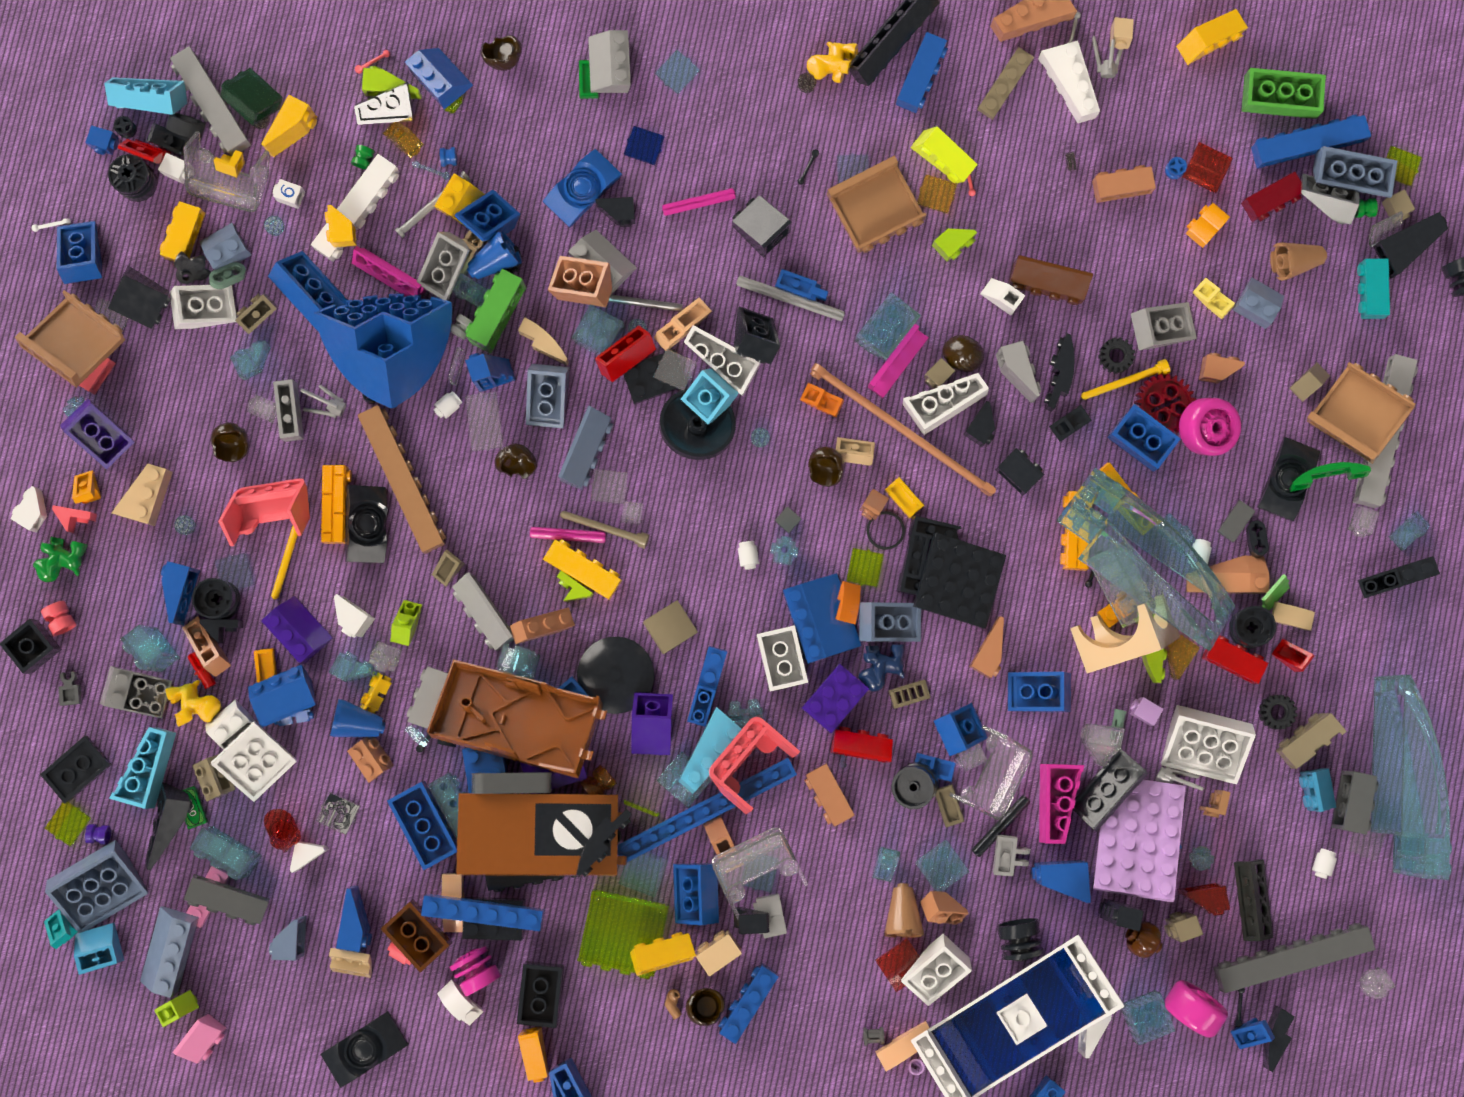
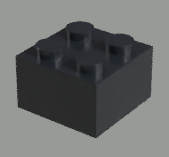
M28 619L0 642V646L23 674L34 673L62 650L39 620Z

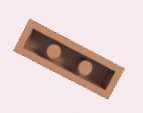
M1145 165L1136 166L1133 170H1127L1126 168L1118 169L1115 173L1110 174L1108 172H1100L1092 181L1096 203L1152 194L1156 189L1152 167H1145Z
M568 607L520 620L510 625L515 644L562 632L575 626Z
M826 763L805 774L807 779L804 781L809 790L813 789L816 793V796L813 798L818 807L823 806L826 812L823 816L828 825L832 823L835 827L855 816Z

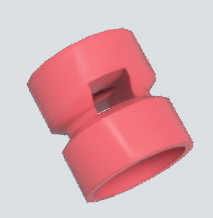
M65 601L55 602L41 610L44 620L49 622L48 628L52 636L61 635L76 627L72 615H68L69 609Z

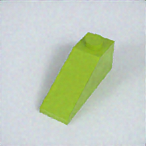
M370 66L369 68H363L362 91L365 96L373 97L406 83L380 67ZM409 84L411 99H421L422 95L419 89Z

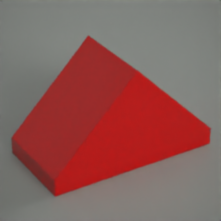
M1284 639L1281 640L1272 653L1275 658L1294 672H1303L1314 658L1312 653Z

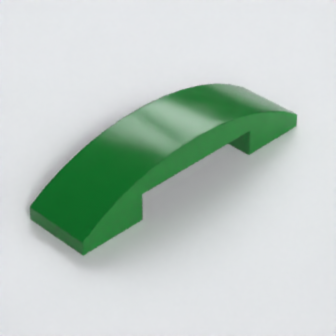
M1351 462L1321 465L1299 476L1292 483L1290 491L1310 488L1314 479L1345 473L1348 480L1367 477L1371 472V467Z

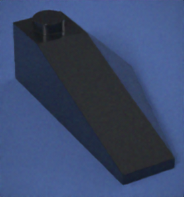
M162 782L156 807H158V818H154L152 824L154 836H150L145 859L147 870H152L185 821L187 813H190L192 809V801H190L188 793Z

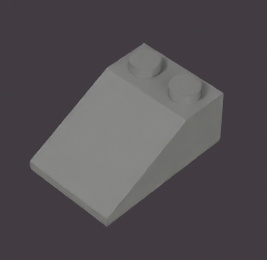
M1189 302L1144 308L1131 313L1139 351L1197 339Z

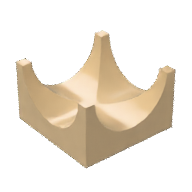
M1164 593L1155 596L1156 612L1154 618L1147 603L1137 606L1139 623L1134 635H1121L1112 631L1105 625L1100 615L1090 618L1095 633V640L1087 636L1080 625L1070 628L1087 673L1162 650L1180 638Z

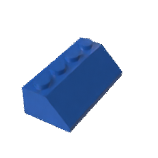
M303 251L277 261L268 275L271 281L317 331L315 312L331 305L336 307L346 305L345 301L347 299Z

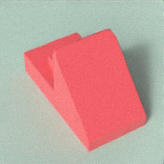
M54 505L52 507V510L67 532L74 533L76 522L88 524L89 521L96 522L97 514Z

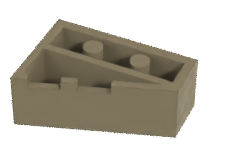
M1332 713L1313 714L1308 718L1309 722L1304 727L1301 725L1293 731L1294 735L1290 739L1286 738L1279 743L1280 747L1276 752L1291 769L1299 768L1315 756L1321 747L1331 744L1330 740L1338 733L1343 735L1347 732Z

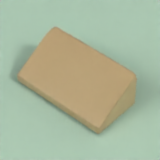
M837 437L836 450L843 456L844 462L872 465L875 442Z

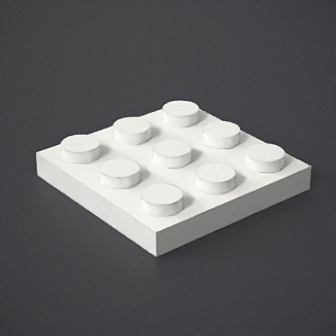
M254 721L211 761V765L255 802L297 760Z

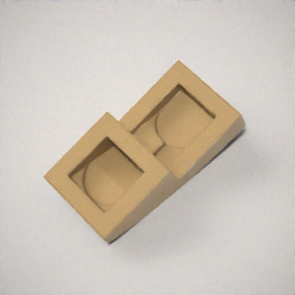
M1274 602L1272 615L1275 622L1311 631L1315 612Z

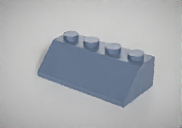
M1323 146L1315 153L1313 174L1316 184L1391 198L1397 160Z
M591 406L587 407L558 475L561 482L583 490L584 486L587 487L591 480V476H589L590 471L596 468L599 460L596 457L599 451H603L606 441H604L605 436L611 433L614 425L611 423V417Z
M160 907L140 982L152 993L171 998L179 991L199 917L167 907Z

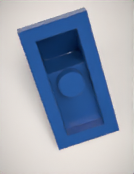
M1253 1018L1242 1024L1241 1027H1236L1230 1031L1239 1049L1271 1042L1275 1038L1267 1021H1258L1257 1018Z

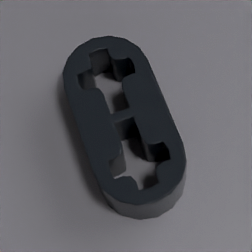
M1252 521L1246 528L1248 548L1253 557L1260 558L1269 550L1266 527L1261 521ZM1254 526H1256V529H1260V531L1257 533V536L1256 532L1252 531V528ZM1257 544L1263 548L1260 552L1258 549H1255Z

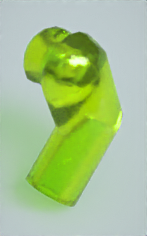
M463 95L444 109V111L449 112V114L455 113L462 104Z

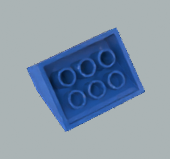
M837 573L782 591L807 664L862 646L855 625L835 619L841 601L837 599L841 587Z

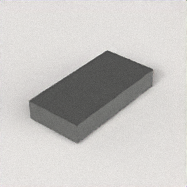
M1241 500L1237 501L1217 532L1232 543L1235 542L1255 513V510Z

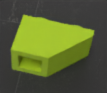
M948 228L934 240L932 246L947 262L951 258L955 260L961 255V249L965 246L967 248L976 241L974 238L977 232L969 229Z
M403 600L392 623L391 642L406 646L410 645L417 628L422 604Z

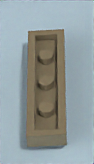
M1018 47L977 110L993 120L1034 57Z

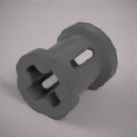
M864 1027V1046L870 1043L884 1045L883 1027L879 1029H867Z

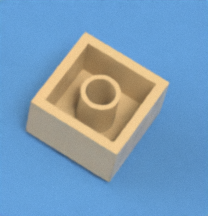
M724 930L719 931L713 936V941L710 943L705 941L697 947L696 958L709 977L742 954L741 947L729 930L726 932Z

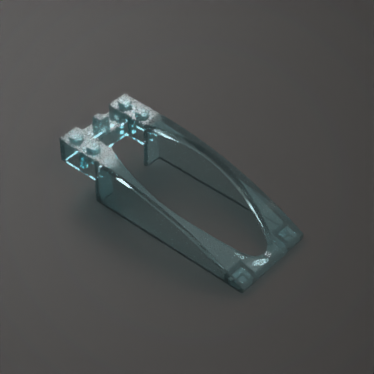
M1094 468L1056 520L1089 543L1078 559L1141 604L1147 603L1151 611L1210 651L1235 608V604L1203 558L1172 525L1120 483L1115 482L1104 472ZM1094 503L1109 514L1107 518L1099 511L1094 510L1091 507ZM1123 536L1208 594L1212 603L1211 609L1214 610L1216 615V621H1210L1168 584Z
M1411 675L1374 677L1372 775L1378 776L1379 786L1373 799L1375 801V808L1371 812V832L1394 834L1393 873L1425 879L1449 880V875L1452 871L1450 864L1452 845L1450 843L1448 791L1442 757L1431 719ZM1397 695L1404 697L1403 717Z

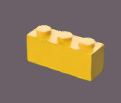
M180 201L175 206L172 222L166 229V239L160 246V255L174 262L178 253L182 251L190 259L206 214L201 208Z
M682 932L671 935L672 938L664 940V937L653 940L652 944L640 943L635 945L630 955L636 975L639 976L693 960L696 954L689 933L683 935Z

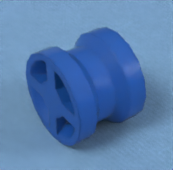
M451 147L450 149L440 148L442 167H446L449 164L453 166L458 165L456 147Z
M1181 157L1172 158L1165 167L1166 176L1170 179L1180 178L1187 169L1186 161Z

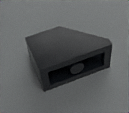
M633 197L595 199L597 208L616 225L630 227L631 224H635Z
M989 401L985 402L963 434L981 447L985 443L989 445L995 437L992 434L995 430Z

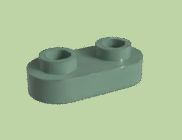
M233 262L212 271L209 275L210 285L215 289H224L242 281L246 276L245 266L241 263Z

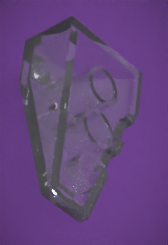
M1086 724L1085 727H1082L1080 738H1083L1082 743L1097 766L1105 767L1107 761L1111 760V755H1116L1121 749L1124 728L1097 724Z

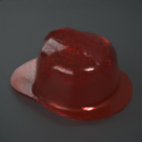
M273 809L267 812L264 817V826L269 835L270 844L285 853L300 841L301 833L294 818L287 811Z

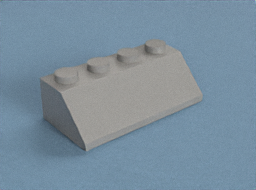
M470 572L466 573L452 586L455 590L453 595L458 602H463L465 605L463 610L467 616L474 618L476 621L474 626L480 634H485L487 637L485 642L491 650L494 648L495 651H499L514 640L511 629L476 577Z

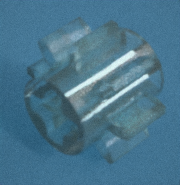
M1199 846L1193 848L1192 853H1189V861L1192 862V867L1202 871L1211 868V864L1214 863V856L1211 855V849Z

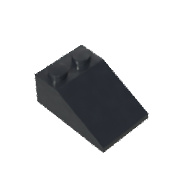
M739 306L734 337L736 353L741 357H750L759 363L771 365L781 346L774 319Z

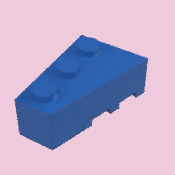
M475 353L465 360L472 382L479 392L516 380L510 361L507 358Z

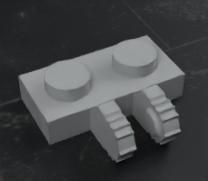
M997 835L993 874L1013 876L1014 866L1029 865V861L1026 859H1015L1016 854L1027 855L1031 849L1017 847L1018 838L1016 836Z

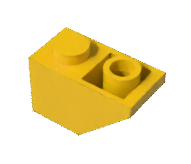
M327 205L328 211L325 212L326 223H329V230L326 231L327 241L334 248L357 246L354 224L332 205Z

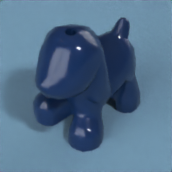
M890 645L893 657L881 654L879 646H865L866 653H863L864 661L872 663V666L862 670L858 678L869 688V691L876 692L884 687L886 673L898 674L902 679L905 678L903 671L904 662L902 660L905 650L904 645Z

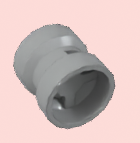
M459 314L456 318L457 322L451 325L450 332L465 340L466 328L469 323L473 322Z

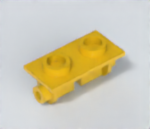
M380 672L372 676L369 682L370 688L368 693L365 692L360 701L361 707L364 710L369 707L368 711L374 714L379 710L384 699L377 696L378 693L386 695L392 684L390 682L392 678L388 676L382 678L383 675Z

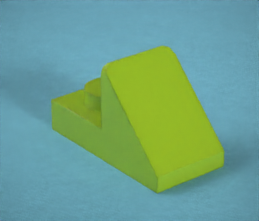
M560 571L557 575V578L560 579L558 582L566 589L572 588L563 600L564 602L590 598L594 595L563 571Z

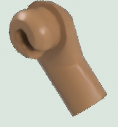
M672 989L667 993L664 1004L675 1020L682 1015L677 1007L680 992Z

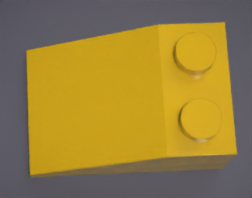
M288 95L261 143L270 156L275 157L307 135L310 129L315 127L317 116L308 104Z

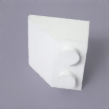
M336 594L334 600L338 625L343 627L341 631L350 637H363L375 618L344 596Z

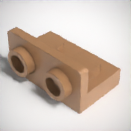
M1214 790V793H1211L1209 798L1211 808L1199 806L1198 810L1204 811L1203 815L1219 818V815L1226 816L1231 792Z

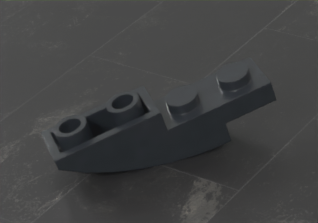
M1066 333L1063 338H1059L1056 348H1059L1058 353L1053 355L1050 361L1052 366L1050 372L1057 374L1053 376L1050 383L1053 386L1051 393L1047 392L1044 399L1046 404L1045 410L1050 412L1055 409L1060 395L1066 397L1069 394L1072 385L1075 358L1073 342L1069 333Z
M1434 556L1360 579L1358 583L1365 599L1439 575L1440 572Z
M627 809L613 822L606 817L592 833L577 865L576 876L578 878L581 875L586 877L593 870L591 865L595 861L600 863L608 855L606 851L609 848L603 842L609 843L616 836L614 832L619 827L624 829L631 822L629 817L632 814Z

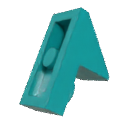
M59 909L44 921L50 945L55 949L65 944L78 933Z

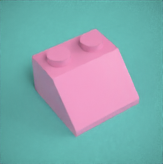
M207 1014L195 1022L173 1053L194 1063H199L202 1060L206 1061L213 1053L211 1048L214 1044L218 1045L225 1037L223 1033L227 1028Z

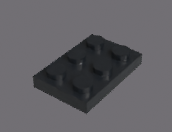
M675 349L640 361L623 374L634 405L688 386Z
M84 736L40 775L63 803L67 804L112 764L88 736Z

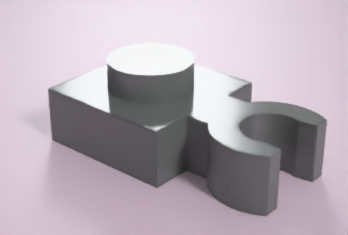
M72 671L71 678L68 680L66 673L62 672L60 679L64 686L58 687L60 706L82 704L80 685H75L77 673Z

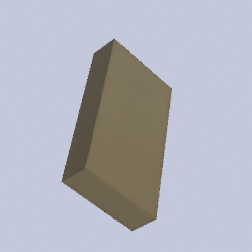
M950 784L938 788L935 797L945 827L965 822L953 785Z

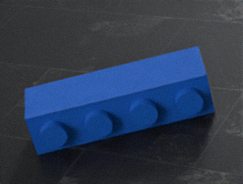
M926 32L897 98V106L917 113L918 108H923L926 101L924 94L926 91L930 92L934 82L931 81L933 74L937 76L941 66L938 62L940 58L944 59L948 48L945 47L947 40Z

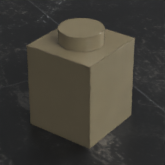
M1405 189L1381 202L1391 222L1396 220L1402 222L1411 217L1410 213L1415 210Z
M941 358L924 375L925 383L931 389L943 385L954 374L955 370Z

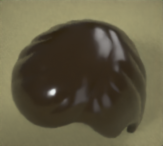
M512 35L502 38L495 37L492 43H483L481 57L488 66L496 70L507 71L517 65L522 53V45Z
M956 335L950 338L942 349L943 357L947 360V363L958 371L973 372L979 368L984 360L982 346L973 338L965 335Z
M232 422L218 425L211 435L214 456L225 462L242 460L248 452V436L245 429Z
M517 443L510 444L501 449L494 460L495 467L499 472L505 473L510 477L518 474L522 479H526L533 474L538 466L533 453L526 446Z
M831 447L815 449L811 453L808 462L810 479L826 487L837 485L841 481L844 471L843 456Z
M702 988L695 991L686 1001L687 1016L690 1021L699 1026L715 1024L725 1009L723 996L711 988Z

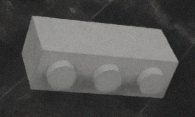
M293 379L275 381L273 385L280 439L285 442L303 440L304 434L298 383Z
M428 666L426 670L423 669L420 676L422 683L420 688L417 687L413 696L415 702L408 709L407 717L409 719L407 722L428 729L448 673Z

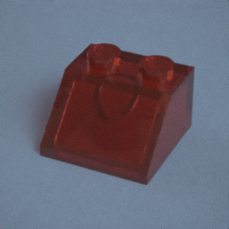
M1210 883L1177 889L1180 895L1198 908L1207 911L1208 914L1212 913L1214 916L1225 914L1224 911L1230 910L1225 885Z

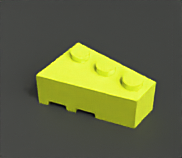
M937 126L924 130L910 147L947 175V178L953 183L964 182L978 165Z

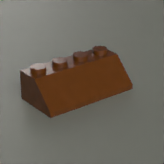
M1018 255L1013 263L1008 284L1018 291L1026 290L1035 296L1046 295L1051 300L1059 301L1062 299L1066 300L1068 304L1078 305L1082 304L1085 300L1093 273Z

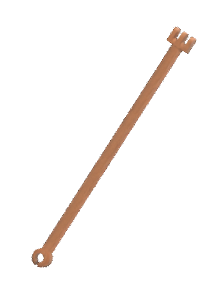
M817 363L813 365L810 375L815 379L823 378L974 484L987 496H992L996 492L994 486L981 480L830 374Z

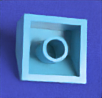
M710 368L700 372L681 400L707 424H710L731 405L739 393Z

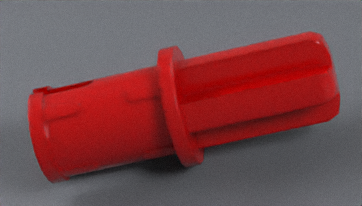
M196 653L189 654L187 658L196 671L194 675L198 676L205 690L215 685L216 681L210 672L203 668Z

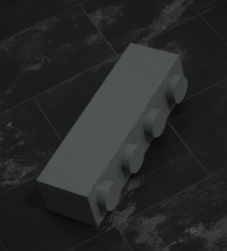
M196 874L193 875L184 900L188 901L187 904L191 906H205L207 911L213 913L220 911L226 913L225 916L228 918L237 919L238 917L244 919L245 923L254 926L256 923L261 924L270 900L269 898Z

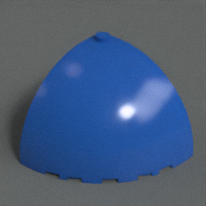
M389 294V298H378L377 295L362 297L363 301L347 300L345 301L346 305L339 307L331 305L315 312V321L322 342L340 372L362 394L389 408H395L412 397L430 379L446 349L452 323V302L436 297H431L430 300L421 299V295L404 297V294Z

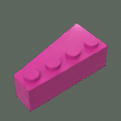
M1040 764L1039 842L1065 844L1071 822L1072 809L1076 802L1077 789H1079L1081 782V773L1085 765Z

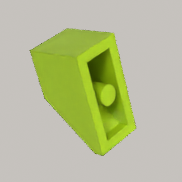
M189 990L156 1008L154 1011L162 1027H165L198 1009L199 1006L196 996Z

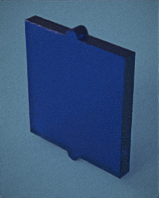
M633 126L631 135L627 138L628 143L624 155L655 166L658 155L662 152L661 147L665 136Z

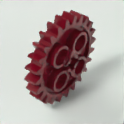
M1159 374L1157 378L1153 376L1150 378V381L1146 380L1144 382L1145 386L1139 387L1142 393L1135 394L1139 400L1134 401V404L1139 405V408L1174 433L1175 431L1177 434L1179 433V422L1183 411L1196 398H1191L1190 395L1194 391L1188 392L1187 389L1190 385L1184 386V379L1177 381V375L1170 379V374H1166L1164 377L1162 374ZM1167 388L1172 390V397L1167 394ZM1150 396L1155 397L1156 404L1150 402ZM1176 397L1180 398V400L1175 403H1172L1153 413L1151 412V409L1163 403H1166ZM1175 405L1181 408L1180 414L1175 411ZM1158 413L1163 414V422L1158 419Z

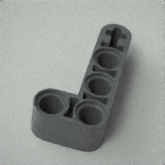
M551 772L472 773V793H551Z

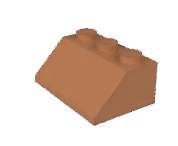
M559 256L548 291L558 300L606 307L612 292L610 264L607 262Z

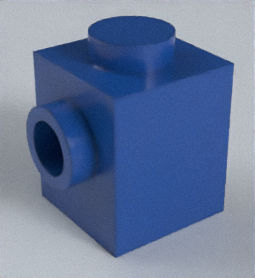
M91 125L85 143L98 154L105 155L107 153L113 155L114 150L118 148L119 137L112 131Z

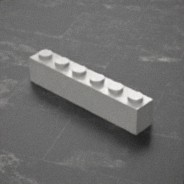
M187 47L170 57L173 62L171 68L177 76L181 75L183 79L181 81L185 82L186 91L190 90L192 96H190L192 102L196 107L200 106L202 111L199 113L205 122L209 121L211 124L209 129L215 138L219 137L221 142L218 144L223 152H228L232 156L235 150L242 152L252 146L193 50Z

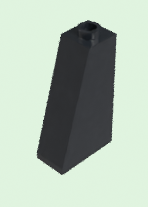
M1438 212L1379 241L1373 246L1379 259H1389L1390 279L1407 268L1448 229L1447 221Z

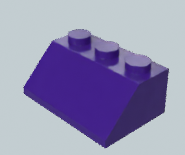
M296 596L275 607L261 620L300 664H306L333 639Z

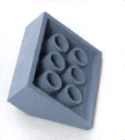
M114 840L48 879L45 893L78 933L147 895L148 890L126 852Z

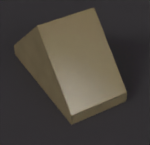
M1316 362L1289 389L1303 402L1319 389L1330 375Z
M445 550L431 575L444 586H448L465 563L450 551Z

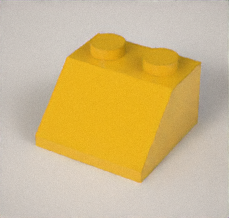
M454 173L436 202L435 209L462 224L455 217V214L485 194Z

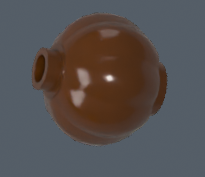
M1142 921L1140 931L1127 929L1126 944L1132 954L1140 958H1148L1154 953L1161 951L1163 947L1161 932L1156 925L1148 921Z

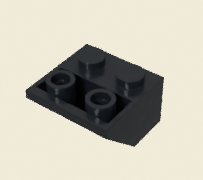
M1015 448L995 470L1023 496L1045 474L1042 472L1041 466L1035 462L1032 463L1028 459L1029 456L1025 451Z

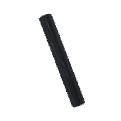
M1022 795L973 847L972 852L976 856L981 857L994 843L997 835H1001L1030 804V800Z

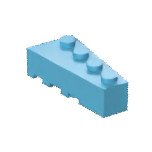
M112 77L104 83L108 105L116 106V108H130L173 115L187 104L184 81Z
M717 707L713 711L678 780L692 794L709 776L711 765L741 731V728Z
M149 727L136 749L137 752L134 758L128 763L124 776L118 781L117 784L119 785L115 792H112L109 799L144 809L155 808L176 732Z

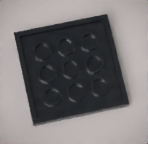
M934 533L913 607L986 629L1007 555Z

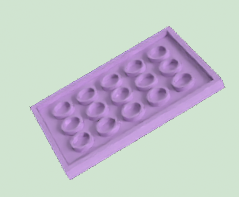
M1142 780L1100 827L1093 890L1174 902L1186 786Z

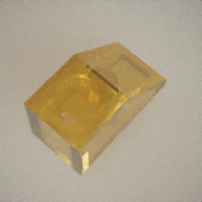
M393 122L382 133L410 158L417 155L424 146L409 128L399 122Z
M1181 634L1180 638L1169 644L1167 648V660L1173 680L1180 679L1200 649L1199 646Z

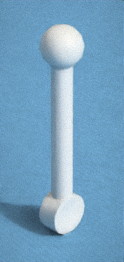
M67 218L43 225L34 224L32 225V230L37 232L43 228L71 224V219Z

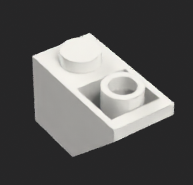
M991 278L980 293L1010 316L1025 297L1024 294L1010 284Z
M31 486V488L25 491L21 503L13 509V515L10 519L29 531L36 533L47 518L42 490Z

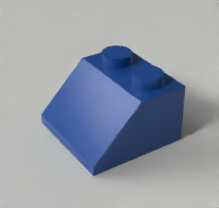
M972 703L934 720L936 729L949 756L965 751L988 738Z

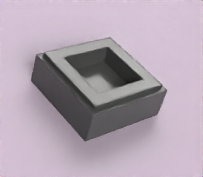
M788 506L775 519V522L788 534L801 521V518Z

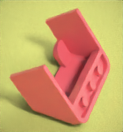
M299 478L243 487L235 491L218 521L229 545L234 546L240 534L248 535L253 533L259 523L290 519L297 535L302 536L310 519L306 483L303 479Z
M760 717L750 719L709 768V776L720 792L745 814H748L754 808L737 795L740 791V784L732 775L752 751L757 748L763 753H771L778 746L791 758L800 753L794 745Z

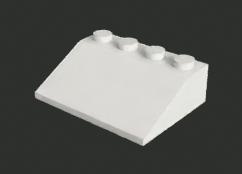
M1177 705L1170 723L1161 765L1237 784L1256 736L1253 724Z

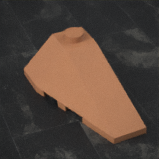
M1244 555L1186 573V592L1266 594L1269 591V571L1264 556L1255 558Z

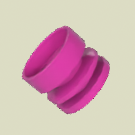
M486 946L467 952L449 966L451 971L460 967L461 971L454 975L455 978L465 976L466 979L459 985L465 997L502 976L496 964L488 967L485 965L492 958L491 955L484 958L481 957L483 953L488 951Z

